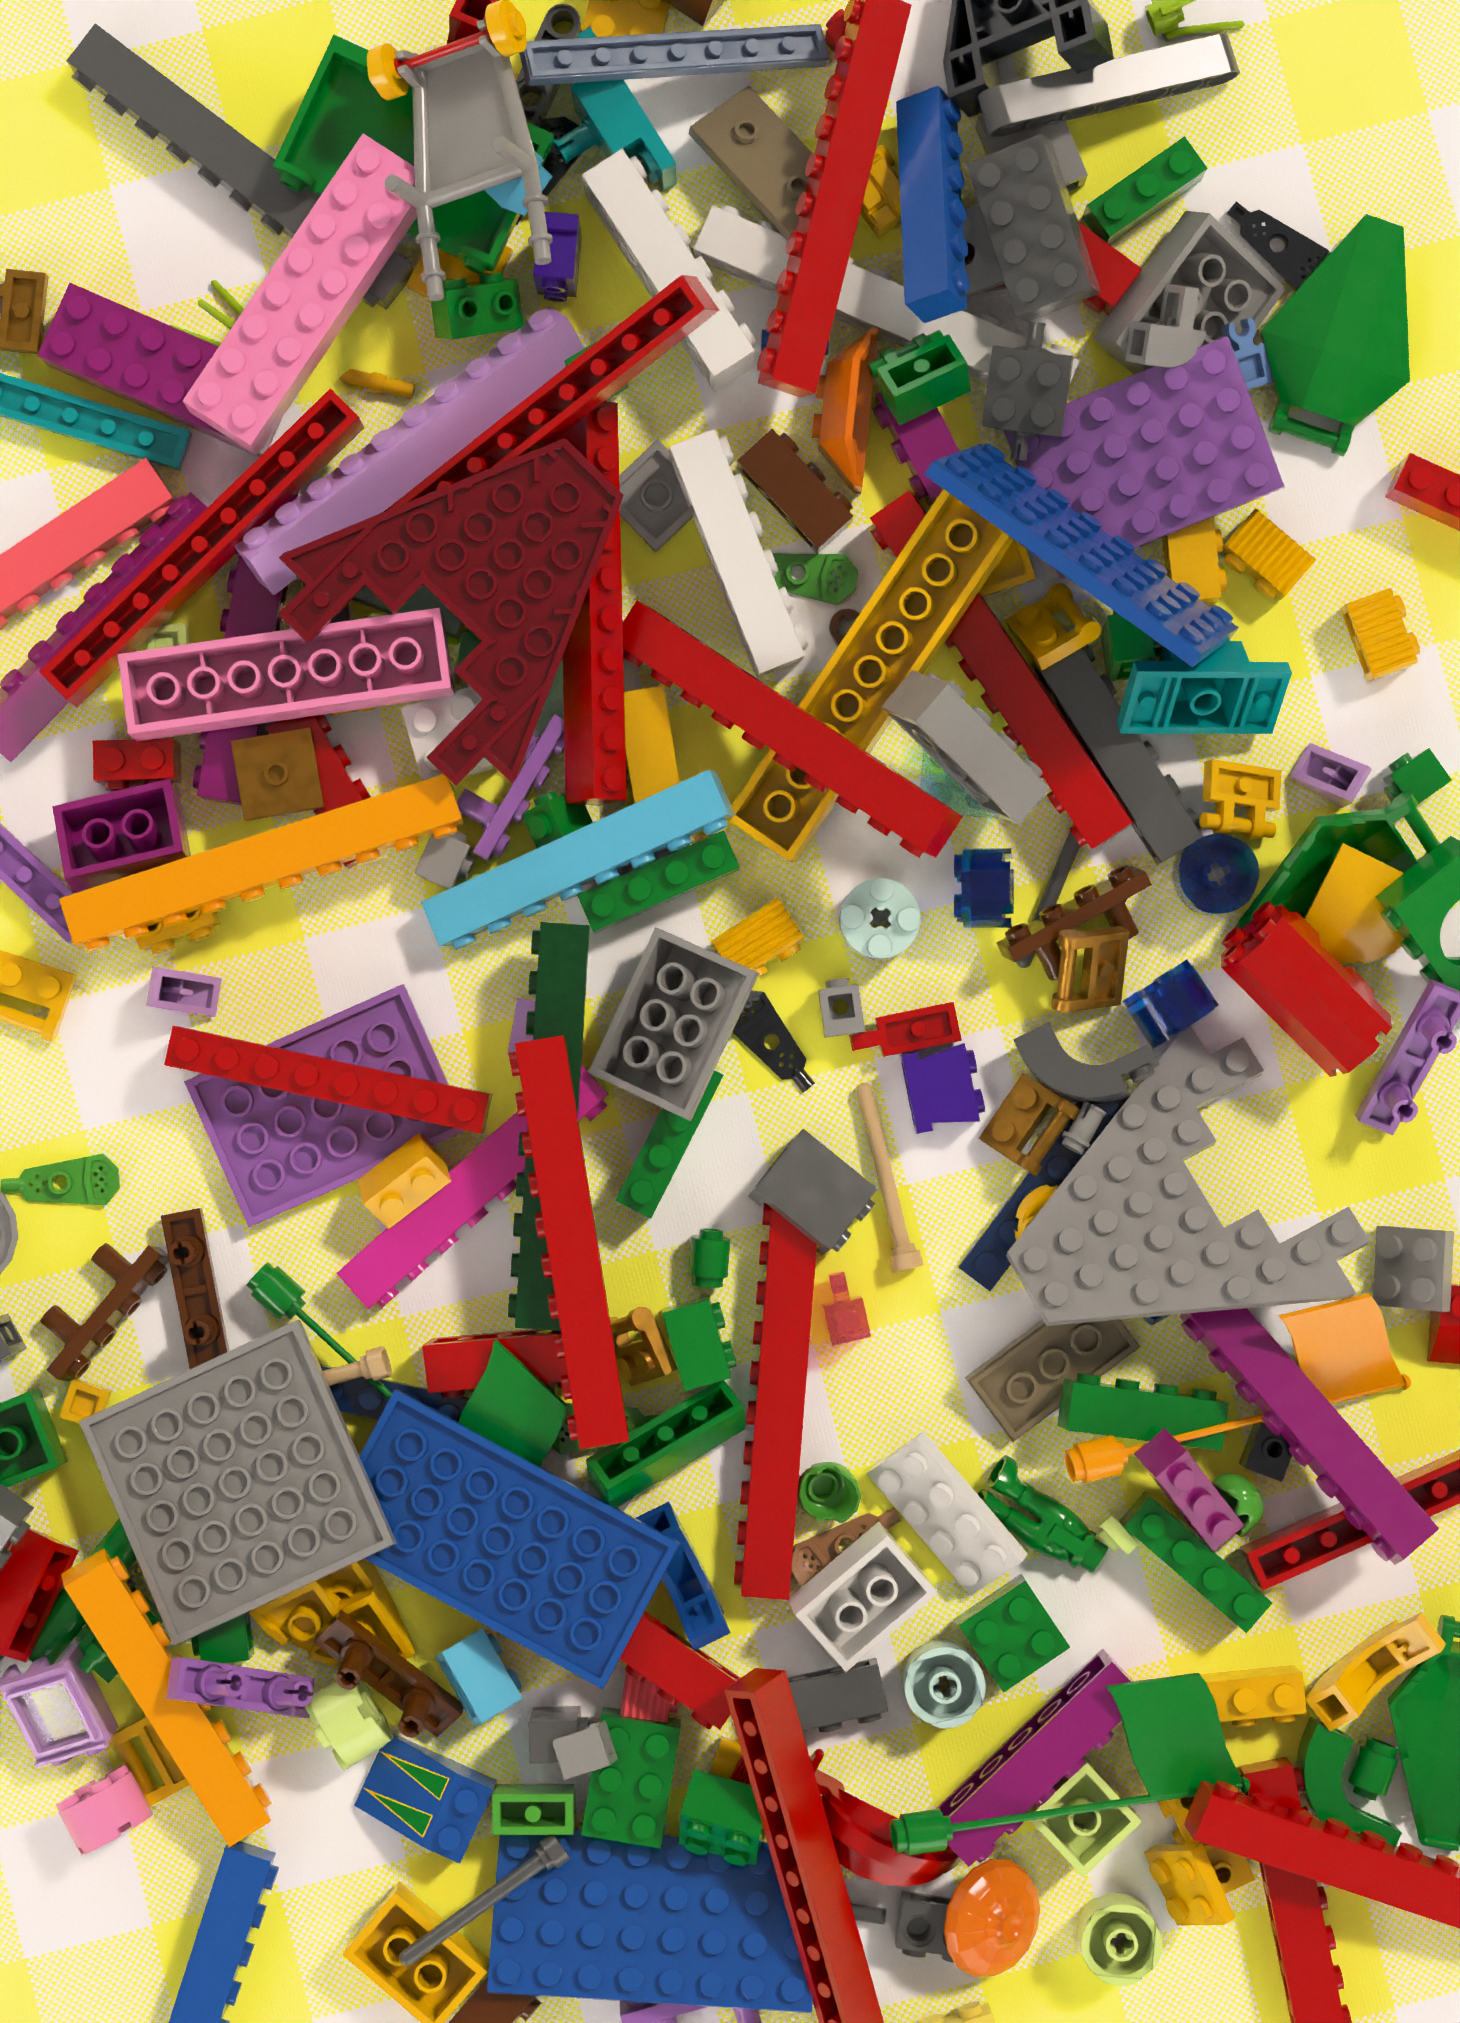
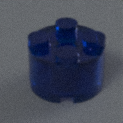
M1220 833L1206 835L1194 841L1179 854L1173 867L1174 888L1180 900L1193 912L1206 916L1224 915L1241 908L1250 900L1258 883L1259 864L1252 849L1243 841ZM1210 865H1212L1214 870L1222 869L1224 876L1219 879L1220 885L1217 881L1209 880L1207 874L1212 872Z
M964 848L962 854H954V878H957V883H961V894H954V918H957V922H963L964 928H1013V921L1011 918H1006V914H1014V869H1010V861L1005 862V859H1013L1012 848Z
M1188 959L1152 980V983L1123 1000L1127 1007V1012L1153 1049L1171 1039L1170 1035L1182 1032L1220 1005Z

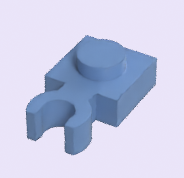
M1251 317L1240 320L1242 334L1240 336L1235 331L1234 323L1222 325V336L1229 337L1248 389L1274 382L1265 343L1254 345L1253 342L1256 333L1254 320Z

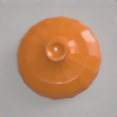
M989 1859L972 1868L957 1885L947 1907L944 1935L947 1952L958 1969L973 1977L996 1976L1014 1967L1029 1950L1038 1930L1040 1903L1037 1888L1023 1867L1009 1859Z

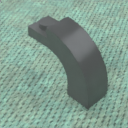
M1050 1022L1013 1039L1021 1057L1033 1076L1055 1094L1077 1103L1087 1101L1090 1104H1108L1128 1098L1130 1094L1124 1082L1129 1079L1133 1083L1142 1081L1155 1073L1153 1068L1160 1065L1150 1043L1110 1063L1102 1065L1081 1063L1064 1051Z

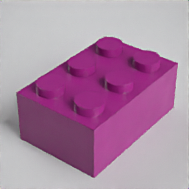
M170 778L52 806L64 878L74 893L191 856L181 799Z

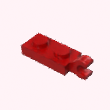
M954 1002L876 1017L877 1030L849 1035L852 1051L880 1045L882 1057L962 1041Z

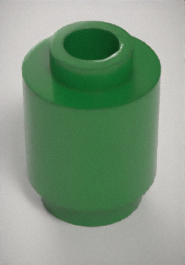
M700 1228L699 1235L691 1236L688 1275L692 1276L691 1285L707 1288L723 1287V1280L728 1277L731 1242L730 1238L723 1237V1230Z
M1372 1737L1366 1738L1365 1744L1359 1746L1348 1778V1782L1354 1785L1353 1793L1376 1801L1377 1795H1387L1399 1760L1395 1757L1398 1750L1397 1747Z

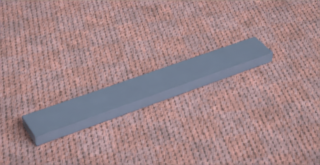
M821 24L527 41L526 49L519 53L527 86L825 67L830 61Z

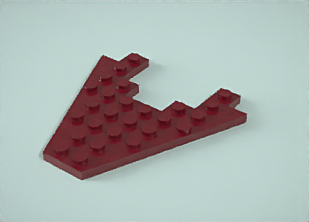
M566 438L560 439L283 553L279 557L280 561L306 586L278 615L309 644L365 586L394 614L424 586L481 641L454 669V672L482 698L480 703L426 758L455 786L483 758L491 763L512 784L518 776L624 495Z

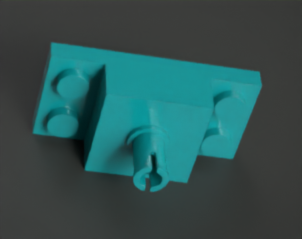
M591 27L577 34V38L596 37ZM624 80L581 82L571 85L574 111L583 124L559 139H555L553 142L557 152L562 154L561 158L566 164L594 145L598 147L605 159L623 148L629 159L636 156L639 161L642 160L641 164L647 174L646 178L651 185L657 182L662 191L665 192L677 184L676 162Z
M1242 641L1227 642L1194 667L1163 646L1159 661L1133 662L1116 724L1120 734H1272L1292 670L1288 662H1250Z

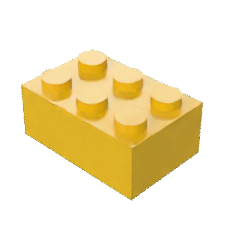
M400 1881L347 1942L342 1954L421 2023H445L484 1977L489 1968V1958L458 1931L412 1965H402L399 1960L400 1953L442 1923L444 1919Z

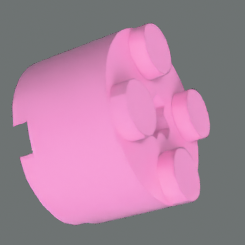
M126 1763L107 1773L105 1778L97 1782L92 1780L74 1790V1794L55 1804L81 1855L83 1853H90L120 1837L121 1833L131 1826L135 1828L153 1815L146 1798Z

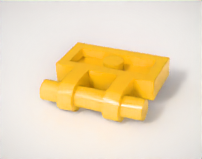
M1215 759L1205 761L1202 801L1216 803V812L1214 814L1203 812L1199 819L1200 827L1212 829L1214 834L1229 835L1230 832L1243 834L1246 839L1273 838L1276 834V824L1265 822L1266 811L1272 812L1280 809L1282 770ZM1235 806L1247 808V817H1234Z

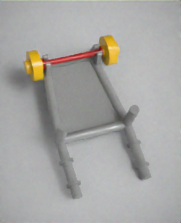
M499 0L487 6L485 12L486 19L477 22V27L481 32L418 55L404 49L397 51L391 44L385 43L371 48L367 53L368 77L382 98L392 100L401 97L408 92L409 84L412 86L415 187L392 174L386 178L385 188L416 207L419 229L416 243L421 245L424 266L421 281L426 283L428 300L439 301L444 298L442 281L446 278L445 272L440 269L437 243L441 239L440 234L435 232L432 208L523 177L526 195L522 203L523 207L528 209L531 230L528 245L533 247L535 263L537 265H546L552 261L549 245L553 242V237L547 232L544 211L547 197L542 195L538 163L510 61V56L521 53L526 49L527 27L522 14L510 0Z

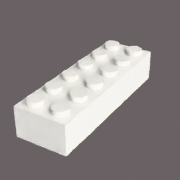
M622 148L582 174L585 196L652 298L680 275L696 276L720 310L680 341L715 393L754 368V354L756 353L754 345L757 342L745 323L739 326L732 314L735 308L727 294L723 290L716 292L710 280L713 275L701 256L695 259L691 254L688 246L691 244V241L680 223L672 225L667 214L669 207L663 196L657 189L651 192L644 179L647 177V174L636 156L629 159Z
M712 429L669 446V458L688 507L692 505L694 508L693 520L756 678L758 679L801 662L805 656L803 651L808 647V643L800 624L792 625L788 614L792 613L793 605L786 588L778 589L774 576L777 575L778 567L770 549L763 551L759 542L762 534H764L756 512L748 514L744 504L749 496L741 474L733 476L729 465L733 464L732 459L734 457L726 436L718 438L716 430Z

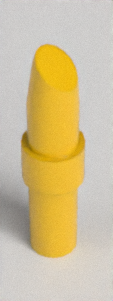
M349 369L339 377L343 382L369 389L370 392L378 394L387 393L413 399L415 393L414 383L389 378L387 375L377 372L368 373Z

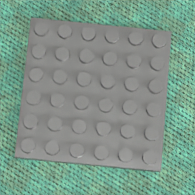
M295 1320L79 1421L173 1646L397 1544L301 1320Z

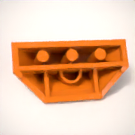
M877 328L869 329L828 362L826 375H820L816 389V398L823 399L822 414H814L811 438H819L818 451L852 493L861 494L863 487L874 382L867 364L876 360L879 329Z

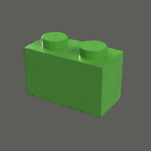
M495 1784L492 1793V1835L574 1834L576 1824L575 1784Z

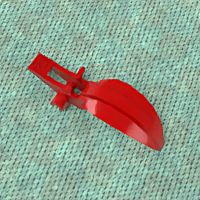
M816 1749L810 1756L819 1792L822 1795L821 1798L839 1863L859 1877L879 1884L904 1887L929 1883L957 1866L961 1858L948 1845L944 1851L910 1856H906L904 1852L895 1853L890 1836V1821L899 1818L845 1792V1787L840 1781L817 1769L824 1756L823 1750ZM741 1755L730 1779L751 1785L743 1755Z

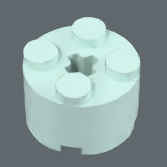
M886 878L870 879L857 885L847 895L839 915L841 935L848 947L856 954L873 960L889 959L901 954L915 940L921 922L920 908L911 891L901 883ZM872 910L878 913L886 911L889 914V917L886 919L889 927L885 929L880 925L873 928L870 924L873 920L870 912Z
M939 1639L922 1644L907 1657L903 1669L902 1684L907 1703L916 1716L932 1726L946 1729L961 1726L975 1715L983 1702L986 1684L980 1665L969 1649L959 1642ZM946 1676L948 1680H954L948 1683L949 1689L946 1691H941L940 1687L936 1685L939 1683V1677Z

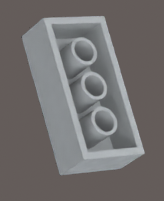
M912 670L881 708L982 809L1020 825L1050 790L1040 778L1043 774L1042 770L1027 758L1022 760L1015 753L1018 746L1004 733L999 732L997 734L989 726L992 720L984 711L977 706L971 708L963 700L966 697V693L950 679L944 683L931 672L926 676Z

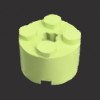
M363 1680L351 1690L340 1687L334 1681L313 1694L310 1704L305 1706L310 1717L319 1723L314 1728L318 1740L325 1749L331 1746L334 1748L332 1750L333 1755L344 1771L384 1747L393 1739V1734L381 1708L377 1709L370 1698L373 1695Z
M1109 1893L1093 1898L1086 1904V1908L1078 1920L1076 1936L1084 1961L1098 1978L1111 1985L1129 1986L1141 1981L1144 1976L1155 1969L1162 1955V1936L1151 1912L1144 1903L1127 1894ZM1119 1933H1124L1126 1938H1121L1119 1945H1114L1112 1938H1117Z

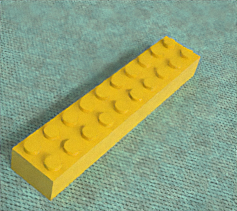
M943 489L799 704V707L870 754L893 720L881 706L912 670L924 674L1014 539ZM769 749L732 804L736 816L727 820L787 861L797 862L836 805L835 800L838 794L828 787L824 793L817 790L803 780L807 775L806 772L797 766L793 772L786 769L772 759L776 752Z

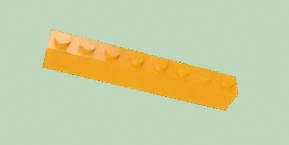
M105 1548L62 1573L61 1576L65 1590L228 1846L231 1847L271 1822L267 1809L272 1804L269 1795L261 1783L256 1786L252 1784L247 1776L252 1770L241 1751L236 1754L232 1752L227 1744L232 1738L221 1719L213 1722L207 1711L212 1706L166 1699L171 1659L173 1657L166 1646L171 1641L160 1622L152 1625L145 1614L150 1611V1607L140 1590L137 1589L132 1592L125 1580L130 1576L120 1558L116 1556L111 1559Z

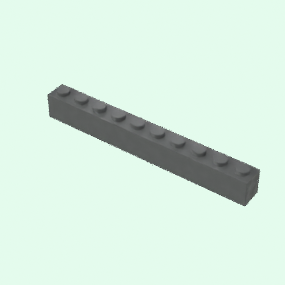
M96 23L66 60L74 73L71 78L80 87L89 93L96 89L105 96L103 103L121 117L126 112L137 121L134 126L152 141L158 136L168 144L166 151L182 164L189 160L200 168L197 174L205 182L214 188L221 184L231 192L228 196L229 199L245 212L252 208L263 217L260 222L275 235L279 236L283 231L290 238H293L320 198V195L305 188L301 192H297L279 182L281 176L273 167L274 158ZM394 251L362 298V301L372 308L379 304L387 310L406 286L414 270L412 263Z

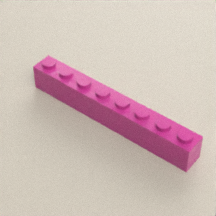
M581 1064L578 1121L586 1116L591 1122L608 1106L603 1100L609 1093ZM518 1111L513 1114L449 1172L450 1183L390 1229L386 1228L336 1273L368 1309L376 1303L381 1309L400 1293L395 1288L398 1283L406 1276L411 1282L429 1267L425 1261L427 1257L435 1250L441 1255L459 1240L454 1234L465 1223L470 1228L474 1227L489 1213L485 1209V1205L494 1197L503 1201L516 1189L514 1179L517 1178V1172L525 1171L526 1157L518 1156L520 1132H527L528 1123L526 1116L519 1117Z

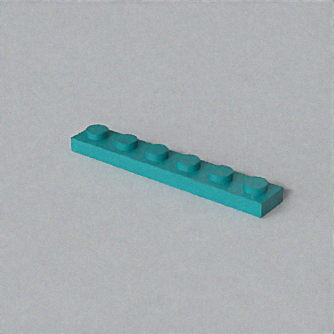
M0 373V417L143 460L147 458L152 463L181 471L192 436L190 430Z

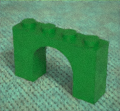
M1449 836L1380 892L1376 898L1384 908L1380 913L1383 920L1392 930H1398L1404 938L1400 941L1404 951L1413 960L1418 959L1423 966L1419 973L1428 984L1430 979L1460 991V956L1446 957L1440 943L1442 923L1449 910L1460 900V841L1453 836Z

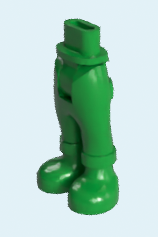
M1007 1455L1001 1457L989 1475L988 1486L996 1492L1013 1499L1015 1504L1027 1509L1038 1517L1039 1521L1035 1522L1019 1513L1012 1506L1008 1507L997 1496L986 1489H981L977 1493L978 1496L1007 1530L1021 1542L1044 1556L1062 1562H1069L1072 1568L1079 1565L1088 1572L1093 1573L1105 1556L1108 1546L1096 1539L1097 1533L1089 1530L1085 1523L1068 1507L1036 1490L1029 1483L1025 1482L1023 1484L1018 1477V1466L1013 1458Z

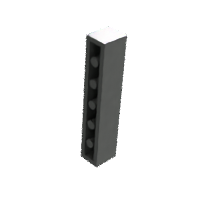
M1089 645L1082 647L1044 670H1041L1033 660L1030 667L1134 821L1132 827L1156 865L1161 864L1202 838L1198 831L1201 829L1198 816L1190 807L1186 810L1177 798L1181 791L1171 775L1163 776L1156 765V762L1160 759L1148 740L1142 743L1137 734H1120L1116 724L1120 706L1113 697L1117 691L1109 677L1105 673L1099 675L1092 662L1095 660V656Z

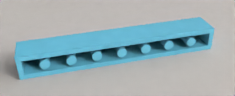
M709 769L422 901L421 904L439 946H453L454 950H458L476 942L474 935L488 929L489 933L493 934L512 925L510 919L524 913L525 917L528 918L548 909L546 902L554 898L560 897L561 901H566L576 897L578 894L583 893L581 886L595 880L597 885H601L620 876L617 870L624 866L632 864L635 869L646 865L656 859L653 853L666 847H668L669 852L681 849L692 843L690 836L703 830L706 835L716 833L728 827L726 820L736 815L717 772Z

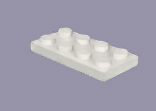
M924 1431L875 1464L867 1472L870 1479L970 1596L1022 1563L1028 1555Z

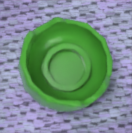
M831 1461L815 1463L807 1468L799 1478L797 1495L801 1508L818 1522L835 1520L843 1523L858 1511L861 1494L855 1476L847 1467Z
M1233 1473L1220 1474L1213 1480L1212 1484L1244 1524V1527L1235 1533L1240 1537H1244L1263 1518V1499L1259 1490L1247 1478Z

